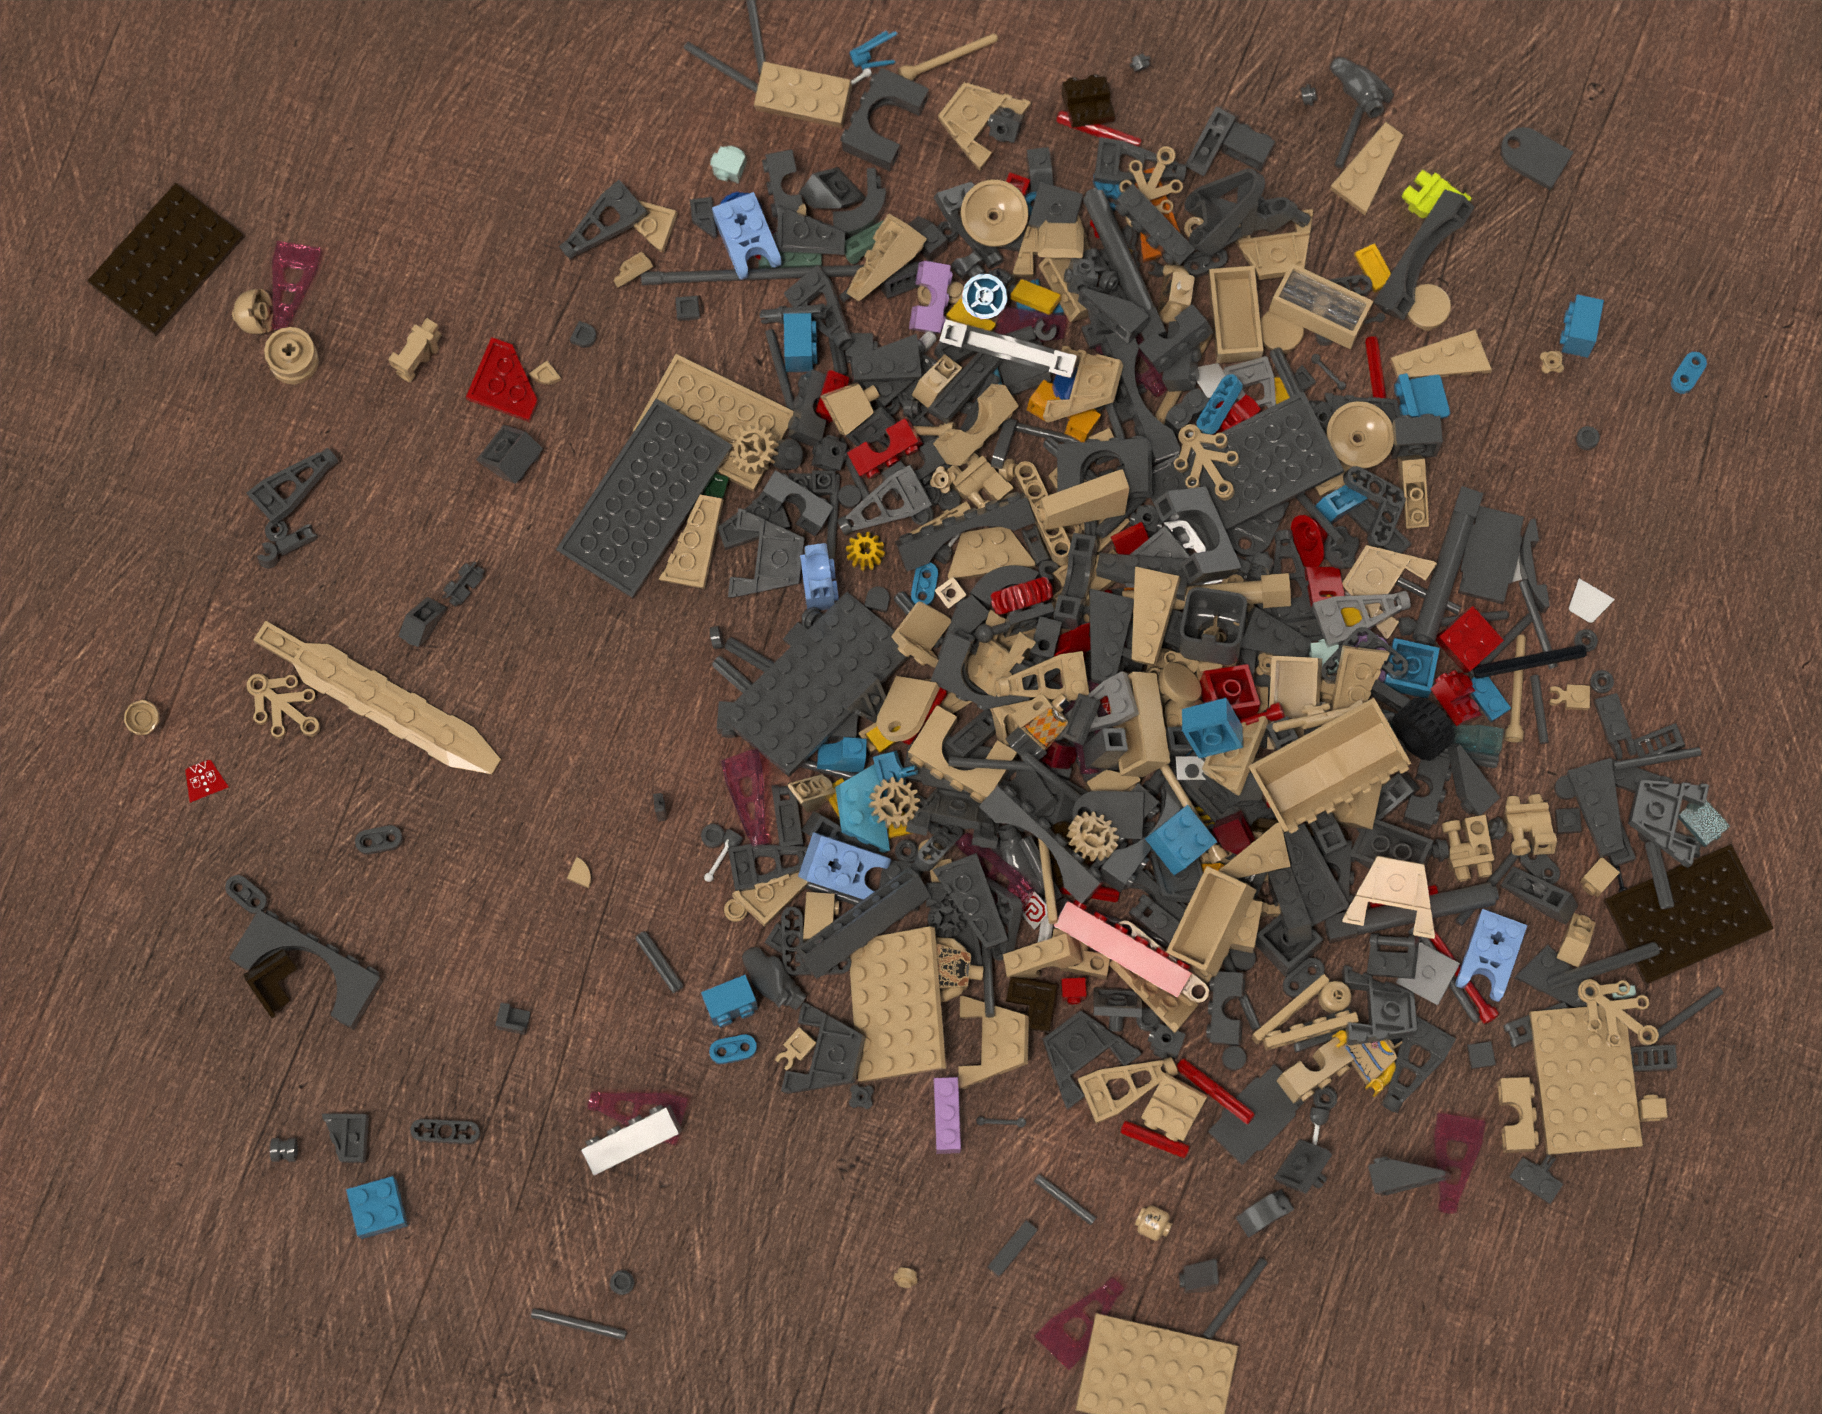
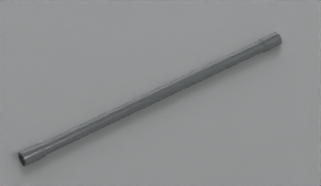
M922 261L906 263L903 267L918 265ZM864 265L820 267L828 277L855 276L857 270L864 267ZM815 266L748 269L749 276L743 280L802 278ZM735 269L678 272L648 271L641 274L642 285L741 281Z

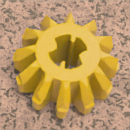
M866 532V537H862L861 533H857L858 540L850 538L851 545L846 546V551L849 553L847 560H853L852 566L854 568L860 564L861 571L865 570V566L873 570V563L880 565V558L885 556V552L881 550L884 548L883 542H878L879 537L877 535L870 538V532ZM866 548L869 549V554H867L866 552L865 554L861 553L862 549H864V551H866Z

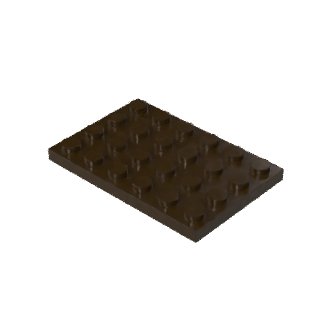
M175 183L92 274L87 282L149 332L157 336L245 237L236 228Z
M1732 844L1693 860L1689 868L1682 865L1666 872L1674 902L1672 908H1660L1653 878L1604 899V903L1628 951L1653 942L1658 945L1660 951L1658 955L1634 963L1644 985L1655 982L1774 929Z

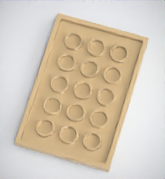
M675 354L633 432L655 399L660 400L730 444L736 443L737 440L734 438V435L740 436L741 428L747 431L749 424L754 427L756 424H759L763 428L770 429V433L776 435L775 440H773L775 442L783 440L789 430L788 423L794 411ZM751 446L753 451L758 452L753 446ZM729 453L716 474L729 477L730 481L754 492L766 470L761 468V474L743 472L738 469L737 465L733 464L732 461L735 458Z
M930 926L874 937L864 947L857 949L849 955L851 959L850 979L854 1030L865 1036L857 1071L858 1082H869L946 1069L935 928Z
M1597 1006L1598 1018L1602 1021L1603 1025L1601 1030L1596 1033H1592L1587 1029L1586 1025L1589 1020L1587 1007L1529 1012L1546 1155L1643 1146L1628 1027L1616 1018L1618 1034H1620L1622 1041L1617 1047H1609L1606 1044L1608 1030L1605 1011L1601 1006ZM1592 1021L1591 1027L1593 1029H1597L1598 1023L1596 1021ZM1611 1036L1610 1042L1616 1044L1617 1038Z
M1095 1314L1075 1410L1089 1414H1225L1238 1346Z

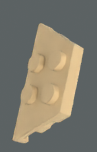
M993 527L962 532L949 570L948 580L952 577L955 580L981 577L1003 566L1017 565L1032 569L1036 565L1035 561L1010 529Z
M1266 716L1259 717V722L1246 725L1245 722L1241 723L1243 728V748L1207 756L1202 767L1205 775L1234 794L1240 795L1250 771L1249 766L1254 761L1265 733L1266 725L1269 723Z

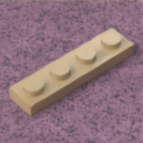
M1343 1011L1335 1014L1336 1018L1330 1020L1322 1017L1312 1021L1313 1024L1304 1027V1024H1298L1290 1027L1288 1032L1281 1033V1030L1270 1032L1263 1041L1265 1051L1345 1029L1348 1022H1359L1357 1013L1350 1014L1349 1011Z

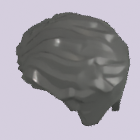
M1343 526L1335 527L1345 540L1342 544L1337 545L1328 536L1323 544L1324 556L1334 568H1352L1355 563V554L1359 548V539L1350 536L1347 528Z

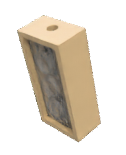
M1291 263L1272 299L1269 312L1351 349L1370 312L1373 301Z

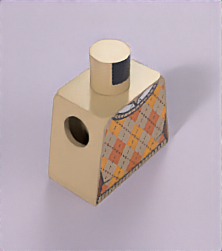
M1062 693L1052 702L1045 695L1040 694L1011 716L1027 735L1043 750H1046L1068 725V720L1062 714V711L1071 703Z

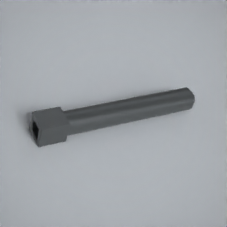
M1098 188L1087 191L1085 193L1086 196L1083 198L1084 204L1114 271L1117 272V278L1125 297L1136 306L1142 307L1149 316L1147 326L1141 332L1144 340L1155 332L1160 337L1166 338V330L1104 191L1098 190Z
M1461 486L1436 562L1437 565L1433 571L1412 636L1416 643L1433 645L1436 641L1467 541L1482 500L1483 493Z
M1488 882L1429 895L1432 919L1496 905L1495 900H1499L1497 887L1492 886ZM1384 905L1366 909L1364 926L1342 922L1346 912L1335 914L1323 922L1328 942L1334 943L1356 938L1357 935L1415 923L1417 911Z

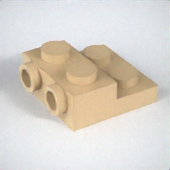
M1165 1073L1141 1118L1145 1120L1144 1124L1153 1130L1160 1128L1166 1131L1165 1136L1176 1142L1179 1139L1183 1141L1204 1104L1207 1095Z

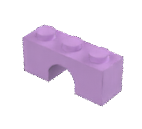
M929 261L919 262L915 285L926 287L931 293V301L926 307H912L910 330L932 332L933 334L941 333L946 319L943 316L944 307H947L949 301L947 286L950 285L952 280L951 265Z
M958 1077L934 1078L936 1154L960 1153Z

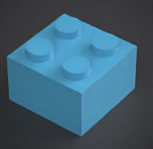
M1576 295L1574 302H1569L1568 310L1565 311L1563 319L1565 327L1561 332L1559 344H1563V353L1589 357L1596 343L1604 300Z
M811 313L784 314L786 372H809L813 369V364H817L816 321H812Z
M1394 638L1391 647L1407 660L1409 670L1402 679H1394L1385 672L1383 683L1399 693L1428 699L1431 693L1430 688L1433 684L1440 648ZM1392 655L1389 662L1393 664L1394 672L1397 670L1403 671L1401 663L1396 665L1392 662V657H1394Z
M1227 698L1182 709V731L1199 759L1243 748L1242 724Z
M1188 805L1175 813L1145 838L1173 875L1185 869L1217 842Z
M746 975L701 992L714 1027L718 1025L720 1028L733 1023L732 1019L740 1016L742 1019L750 1017L758 1009Z
M393 1176L346 1189L359 1238L364 1239L408 1226L398 1183Z

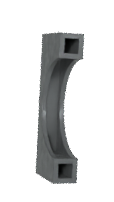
M258 910L229 959L234 964L249 971L281 949L285 951H307L319 956L331 967L337 984L336 1002L330 1015L334 1020L355 1030L383 983V980L379 977L380 972L369 966L364 969L358 965L360 961L354 957L347 955L345 958L339 955L340 950L328 943L326 947L318 943L320 939L308 932L306 935L298 932L299 927L287 921L284 924L278 921L279 916L267 910L264 913Z

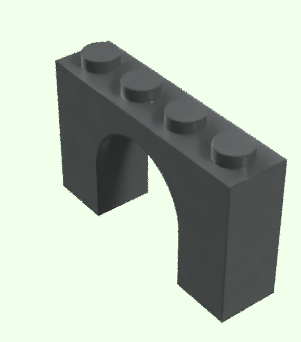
M881 67L878 74H873L869 84L871 87L868 93H863L860 100L861 106L858 111L855 110L850 119L851 125L849 129L843 131L840 141L842 142L843 151L891 172L900 155V144L876 134L869 126V118L875 110L888 105L900 107L920 116L929 99V88Z
M1133 436L1132 439L1123 440L1122 438L1113 437L1109 441L1089 439L1083 443L1065 441L1064 444H1057V492L1084 483L1086 471L1094 461L1103 457H1114L1121 460L1125 465V477L1129 485V499L1152 498V444L1148 438Z
M1206 486L1167 491L1153 502L1162 523L1177 520L1189 522L1198 529L1205 541V552L1194 553L1180 563L1189 584L1227 579L1242 568Z
M956 628L949 633L930 682H936L940 688L956 694V697L962 701L970 700L976 703L977 707L985 711H989L990 708L1024 702L1020 696L1008 695L998 697L996 695L994 697L973 684L966 672V660L976 637ZM1023 659L1020 664L1016 663L1010 673L1013 675L1036 664ZM1035 674L1022 678L1024 690L1031 686Z
M1182 727L1166 728V738L1170 752V763L1168 765L1173 766L1176 764V756H1185L1193 748L1184 735ZM1103 728L1083 746L1086 769L1119 768L1118 759L1128 751L1125 728Z

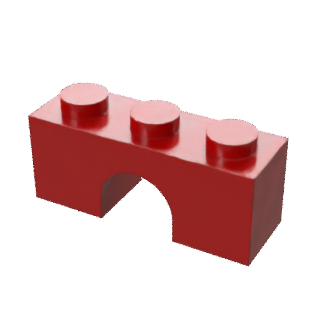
M904 418L886 429L890 437V445L884 452L877 453L873 445L866 441L847 453L860 477L872 479L880 474L879 470L886 466L888 468L892 467L900 461L899 458L902 456H910L919 450L918 447L923 443L910 420Z

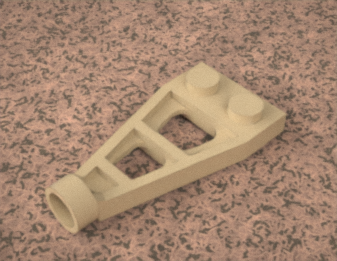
M1083 651L1057 655L1008 677L996 678L994 682L996 695L998 697L1010 695L1036 698L1038 695L1043 694L1047 699L1054 700L1062 693L1069 701L1076 700L1079 693L1087 696L1089 689ZM1054 668L1060 669L1063 687L1059 690L1049 689L1045 686L1044 674ZM1035 674L1038 689L1024 690L1022 678Z
M1170 1056L1160 1061L1101 1069L1078 1078V1083L1095 1123L1097 1124L1119 1115L1159 1085L1165 1074L1162 1072L1161 1066H1164L1168 1075H1177L1178 1071L1172 1057ZM1144 1070L1148 1071L1151 1081L1141 1088H1136L1131 1075ZM1112 1079H1125L1130 1088L1128 1094L1120 1100H1113L1106 1086L1107 1082Z

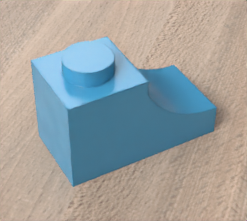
M1344 485L1323 497L1316 507L1333 524L1368 498Z
M843 737V740L837 743L822 744L818 748L817 769L862 772L866 760L867 739Z

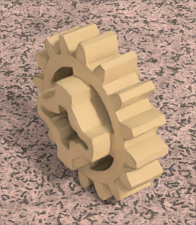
M749 424L747 431L741 428V435H734V438L737 440L736 443H731L734 451L730 452V455L735 458L732 461L733 464L737 465L741 471L753 474V472L761 474V468L768 470L767 464L769 462L774 464L775 461L772 457L773 455H778L774 448L778 447L779 443L773 441L776 435L770 433V429L763 428L759 424H756L755 427ZM751 446H753L758 452L753 451Z
M891 777L889 783L883 779L880 782L881 786L876 785L873 788L876 793H871L869 796L874 801L870 802L868 806L875 809L871 815L879 816L878 824L885 821L886 828L891 823L895 829L900 826V823L905 827L908 820L914 818L915 815L913 813L920 809L915 806L920 802V799L914 798L918 791H911L909 789L911 783L904 785L903 778L895 782L894 777ZM888 790L887 797L880 799L882 792ZM892 799H894L895 803H898L897 807H895L894 803H890ZM909 807L907 813L901 816L902 809Z
M1084 812L1081 816L1077 815L1068 827L1070 831L1067 837L1072 838L1069 845H1075L1076 849L1074 852L1078 853L1081 851L1082 858L1088 855L1091 861H1094L1096 857L1103 861L1105 856L1109 858L1118 846L1116 842L1119 836L1114 835L1117 828H1111L1110 824L1112 821L1105 822L1104 815L1098 818L1095 812H1092L1090 816Z

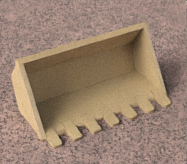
M1372 698L1251 764L1249 768L1283 831L1289 830L1290 833H1293L1299 829L1297 825L1306 820L1308 823H1312L1317 820V814L1323 811L1327 813L1334 811V805L1343 800L1345 803L1354 799L1352 795L1363 791V793L1372 790L1371 785L1378 781H1381L1382 784L1391 779L1389 775L1398 770L1400 773L1409 770L1408 765L1411 762L1375 698Z

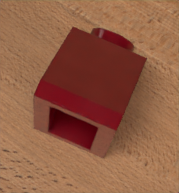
M1054 740L1046 749L1047 754L1040 760L1050 767L1069 770L1070 765L1076 759V747L1061 740Z
M1242 811L1216 820L1212 830L1213 837L1217 843H1220L1224 850L1237 855L1256 840Z

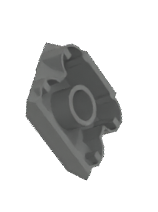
M1040 339L1032 342L1042 345ZM1002 358V363L998 366L1003 385L1007 387L1011 395L1021 394L1029 388L1036 390L1043 380L1051 381L1050 372Z

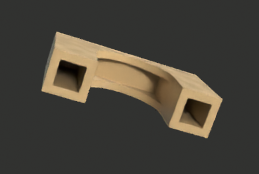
M936 706L909 749L908 758H910V762L913 765H916L918 768L924 766L930 770V774L935 778L948 780L954 789L960 792L965 790L971 794L970 797L973 800L982 803L1002 783L1009 770L975 768L964 771L948 766L949 764L943 757L942 748L957 723V717ZM997 740L986 759L1015 761L1017 752Z

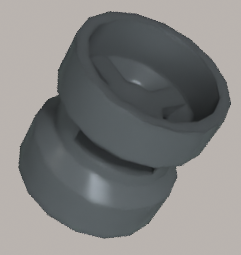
M280 1138L271 1139V1162H280L282 1159L288 1162L297 1161V1138H288L284 1141Z

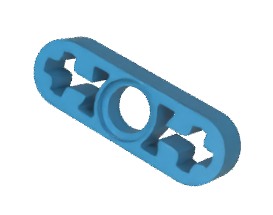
M1234 374L1226 375L1220 381L1199 416L1197 427L1203 433L1212 435L1219 429L1240 394L1243 384ZM1224 401L1221 407L1215 409L1219 402Z

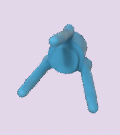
M884 31L863 45L849 51L855 68L861 66L862 70L870 67L895 64L894 60L868 63V60L871 59L868 50L896 36L897 32L894 31L888 34L887 31Z

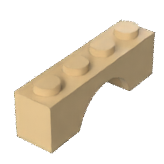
M991 384L977 398L979 413L972 428L966 432L957 429H947L933 443L946 464L957 466L965 464L969 460V456L975 450L981 448L984 441L990 435L997 432L998 427L1013 415V411L1018 407V404L1005 385Z

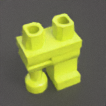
M1421 170L1414 180L1415 183L1422 187L1420 192L1409 185L1401 196L1409 204L1408 210L1412 213L1414 212L1420 218H1427L1444 189L1464 195L1469 201L1472 198L1466 193L1462 194L1446 180L1440 178L1441 176L1436 172L1432 176L1424 170Z

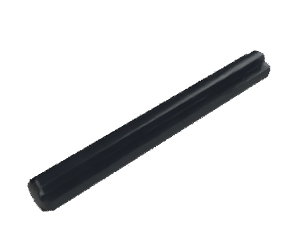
M1582 644L1477 665L1473 668L1475 678L1478 679L1584 658L1587 656L1585 645Z

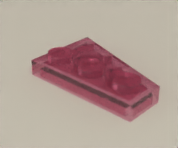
M1005 306L997 316L995 332L1006 334L1030 325L1032 328H1035L1037 320L1042 317L1044 326L1041 328L1042 331H1048L1052 324L1056 325V335L1047 341L1063 339L1067 316L1057 313L1048 315L1041 311Z

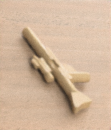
M1358 700L1350 707L1328 712L1324 711L1330 709L1329 703H1323L1315 707L1312 704L1305 705L1301 713L1307 716L1273 723V730L1279 732L1298 727L1309 729L1323 726L1363 704V701Z

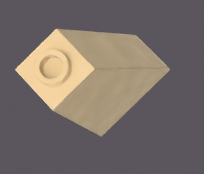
M1123 469L1041 498L1040 508H1037V516L1040 522L1043 521L1045 530L1125 515L1129 485Z

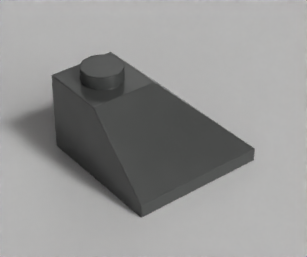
M839 167L813 173L799 192L804 197L805 202L813 208H843L864 202L866 199Z

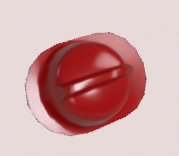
M1298 515L1291 522L1295 547L1303 566L1318 567L1324 558L1323 544L1327 539V532L1313 517Z

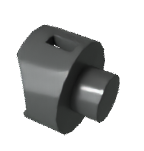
M973 248L970 255L955 259L951 268L963 281H966L978 274H985V271L982 269L985 260Z
M793 439L777 441L779 446L774 448V450L778 452V455H773L772 459L775 461L773 465L781 470H792L799 467L803 458V452L799 443Z

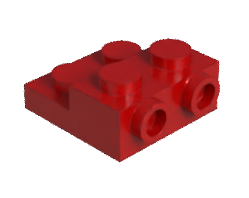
M1453 670L1449 674L1444 673L1435 679L1436 684L1430 689L1456 726L1475 721L1482 716L1478 704L1469 697L1475 692V689L1467 675Z

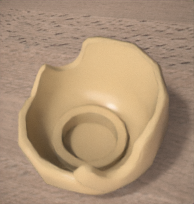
M146 700L131 703L128 709H126L124 723L128 730L136 735H147L155 731L160 723V713L151 702Z

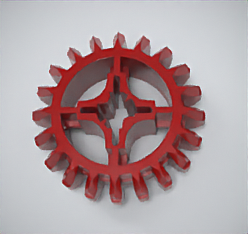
M1041 577L995 591L990 595L992 607L996 614H1004L1049 600L1053 597L1052 585L1047 577Z

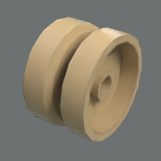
M294 327L281 328L274 332L266 341L264 349L266 361L274 376L283 383L292 385L304 383L317 371L319 364L318 352L309 335L303 330Z

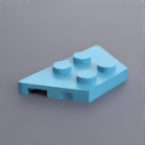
M874 764L839 784L835 789L841 832L850 837H856L866 845L870 843L880 848V852L886 853L890 851L885 821L878 824L879 816H872L871 813L875 809L868 806L870 802L874 801L869 798L871 793H876L873 788L876 785L881 786Z

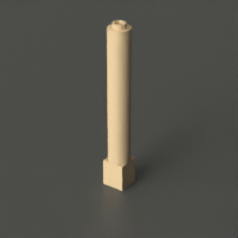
M1289 573L1261 575V580L1192 585L1187 587L1186 592L1187 596L1188 591L1192 588L1202 587L1242 594L1247 600V605L1263 603V608L1291 606ZM1134 590L1122 591V596L1134 599ZM1176 596L1172 610H1183L1185 601L1178 600Z

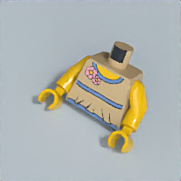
M1338 1031L1332 1035V1038L1337 1037L1340 1040L1336 1047L1340 1048L1344 1045L1354 1058L1351 1064L1366 1084L1365 1089L1372 1087L1375 1090L1372 1096L1376 1097L1390 1083L1395 1072L1396 1064L1394 1061L1397 1059V1055L1393 1050L1403 1044L1401 1038L1349 1046L1346 1044V1031Z

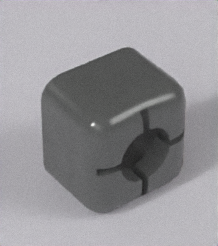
M1195 587L1188 591L1180 626L1179 650L1182 656L1189 660L1221 665L1236 663L1240 656L1246 624V598L1239 593ZM1215 616H1218L1217 627L1224 630L1227 634V639L1223 643L1216 642V636L1203 634L1202 640L1198 637L1199 632L1203 628L1213 626Z

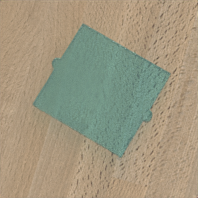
M1707 800L1702 807L1689 803L1686 806L1687 809L1678 815V819L1704 847L1714 839L1718 840L1721 834L1730 827Z

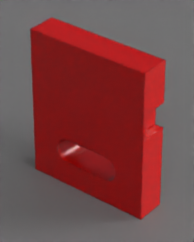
M1142 522L1110 537L1116 553L1122 555H1130L1149 539Z
M1334 567L1305 568V579L1309 583L1307 589L1311 607L1314 602L1332 598L1320 595L1345 596L1340 569Z

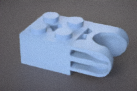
M754 192L712 207L714 221L740 280L748 278L747 261L754 255L764 256L771 267L781 266L779 251Z
M827 544L807 545L804 547L805 555H800L807 609L816 607L820 611L828 610L835 605L834 601L839 600L836 580L832 581V579H836L834 560L828 557Z
M813 832L798 877L864 900L875 892L865 884L866 872L873 867L887 869L890 866L891 859ZM830 860L833 861L831 867L828 865Z
M1482 909L1471 934L1455 982L1456 987L1463 989L1469 983L1472 976L1477 974L1484 975L1491 982L1490 998L1499 1002L1505 993L1527 925ZM1496 940L1498 945L1494 944L1493 941Z

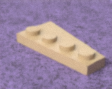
M1476 330L1390 359L1396 377L1398 378V375L1408 373L1409 380L1430 375L1449 377V375L1455 374L1471 375L1478 372L1484 374L1491 373L1492 371Z

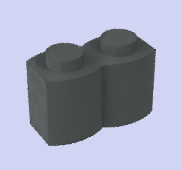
M1198 388L1191 390L1185 395L1182 403L1173 406L1168 411L1165 418V426L1172 429L1175 437L1178 438L1181 428L1197 422L1209 398Z

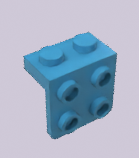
M1408 373L1398 375L1397 381L1394 383V392L1400 400L1399 410L1401 415L1420 417L1423 414H1433L1434 416H1440V419L1449 416L1450 410L1439 375H1430L1409 380Z

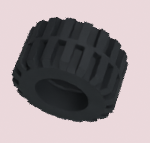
M1421 697L1414 698L1392 718V727L1397 738L1404 743L1410 753L1422 760H1434L1454 741L1455 733L1451 721L1436 704L1427 699L1425 700Z

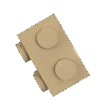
M919 601L891 637L898 644L899 647L897 649L907 657L912 655L921 665L925 666L928 664L935 668L939 659L931 649L951 624V619Z

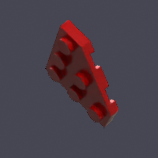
M491 337L468 390L466 399L530 423L538 404L535 393L513 345Z

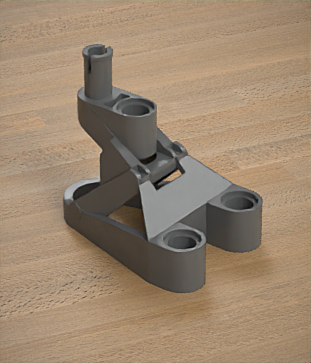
M1252 168L1244 169L1198 187L1187 196L1184 203V208L1187 212L1204 220V223L1196 227L1190 234L1189 243L1196 250L1207 256L1215 254L1242 236L1253 234V231L1264 229L1268 232H1273L1290 220L1300 227H1305L1310 222V215L1299 210L1296 203L1285 197L1265 200L1261 196L1265 187L1264 176ZM1238 187L1237 204L1219 198Z

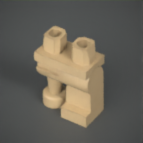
M428 318L425 319L421 327L416 324L411 329L412 333L408 336L407 344L401 353L397 355L393 352L388 359L391 367L397 370V375L407 382H411L414 379V371L421 362H428L431 352L436 355L439 350L437 342L442 335L437 330L439 328L438 325Z
M973 452L965 463L968 468L963 472L957 465H952L947 469L949 473L953 472L956 475V480L951 483L952 489L956 490L961 498L971 500L978 507L977 510L985 507V504L990 502V500L984 501L978 492L981 489L992 501L998 500V502L1006 499L1007 495L1013 493L1014 487L1008 481L1006 482L994 467H991V464L987 462L983 455L979 457Z
M1540 794L1529 796L1528 804H1520V799L1517 796L1507 797L1503 819L1507 824V832L1513 834L1512 853L1521 856L1531 851L1529 841L1524 839V832H1529L1533 855L1555 853L1557 838L1553 832L1548 802H1543ZM1549 844V845H1548L1547 847H1545V848H1540V847H1538L1539 845Z
M1486 815L1465 818L1463 820L1462 827L1466 835V843H1461L1457 832L1461 830L1460 820L1441 824L1443 832L1448 833L1450 849L1449 858H1447L1449 871L1454 872L1457 882L1470 880L1469 868L1473 867L1477 868L1479 878L1490 877L1492 875L1491 863L1494 861Z
M1054 928L1053 937L1065 934L1062 930ZM1078 940L1082 963L1060 969V971L1085 974L1107 980L1110 958L1101 953L1089 952V946Z

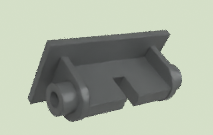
M475 561L469 564L464 563L457 572L459 574L458 578L455 581L451 580L443 589L445 593L442 598L450 597L449 603L454 607H457L458 604L461 605L471 593L464 586L467 584L474 589L484 577L485 571L477 566L475 569L473 567L476 564Z

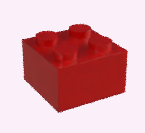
M1474 606L1465 609L1436 638V643L1463 673L1470 672L1504 641Z
M1248 664L1203 671L1199 682L1204 703L1227 698L1239 720L1257 714L1261 704Z

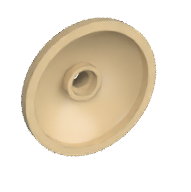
M987 180L978 183L968 191L961 206V221L967 234L976 242L989 247H1000L1015 241L1025 229L1028 220V207L1022 193L1012 184L1001 180ZM996 214L997 219L991 220L989 215Z
M1367 402L1345 404L1334 412L1327 424L1326 436L1338 460L1346 466H1358L1363 469L1374 467L1389 455L1393 447L1392 423L1388 416L1373 404ZM1354 436H1357L1360 439L1359 443L1353 440Z

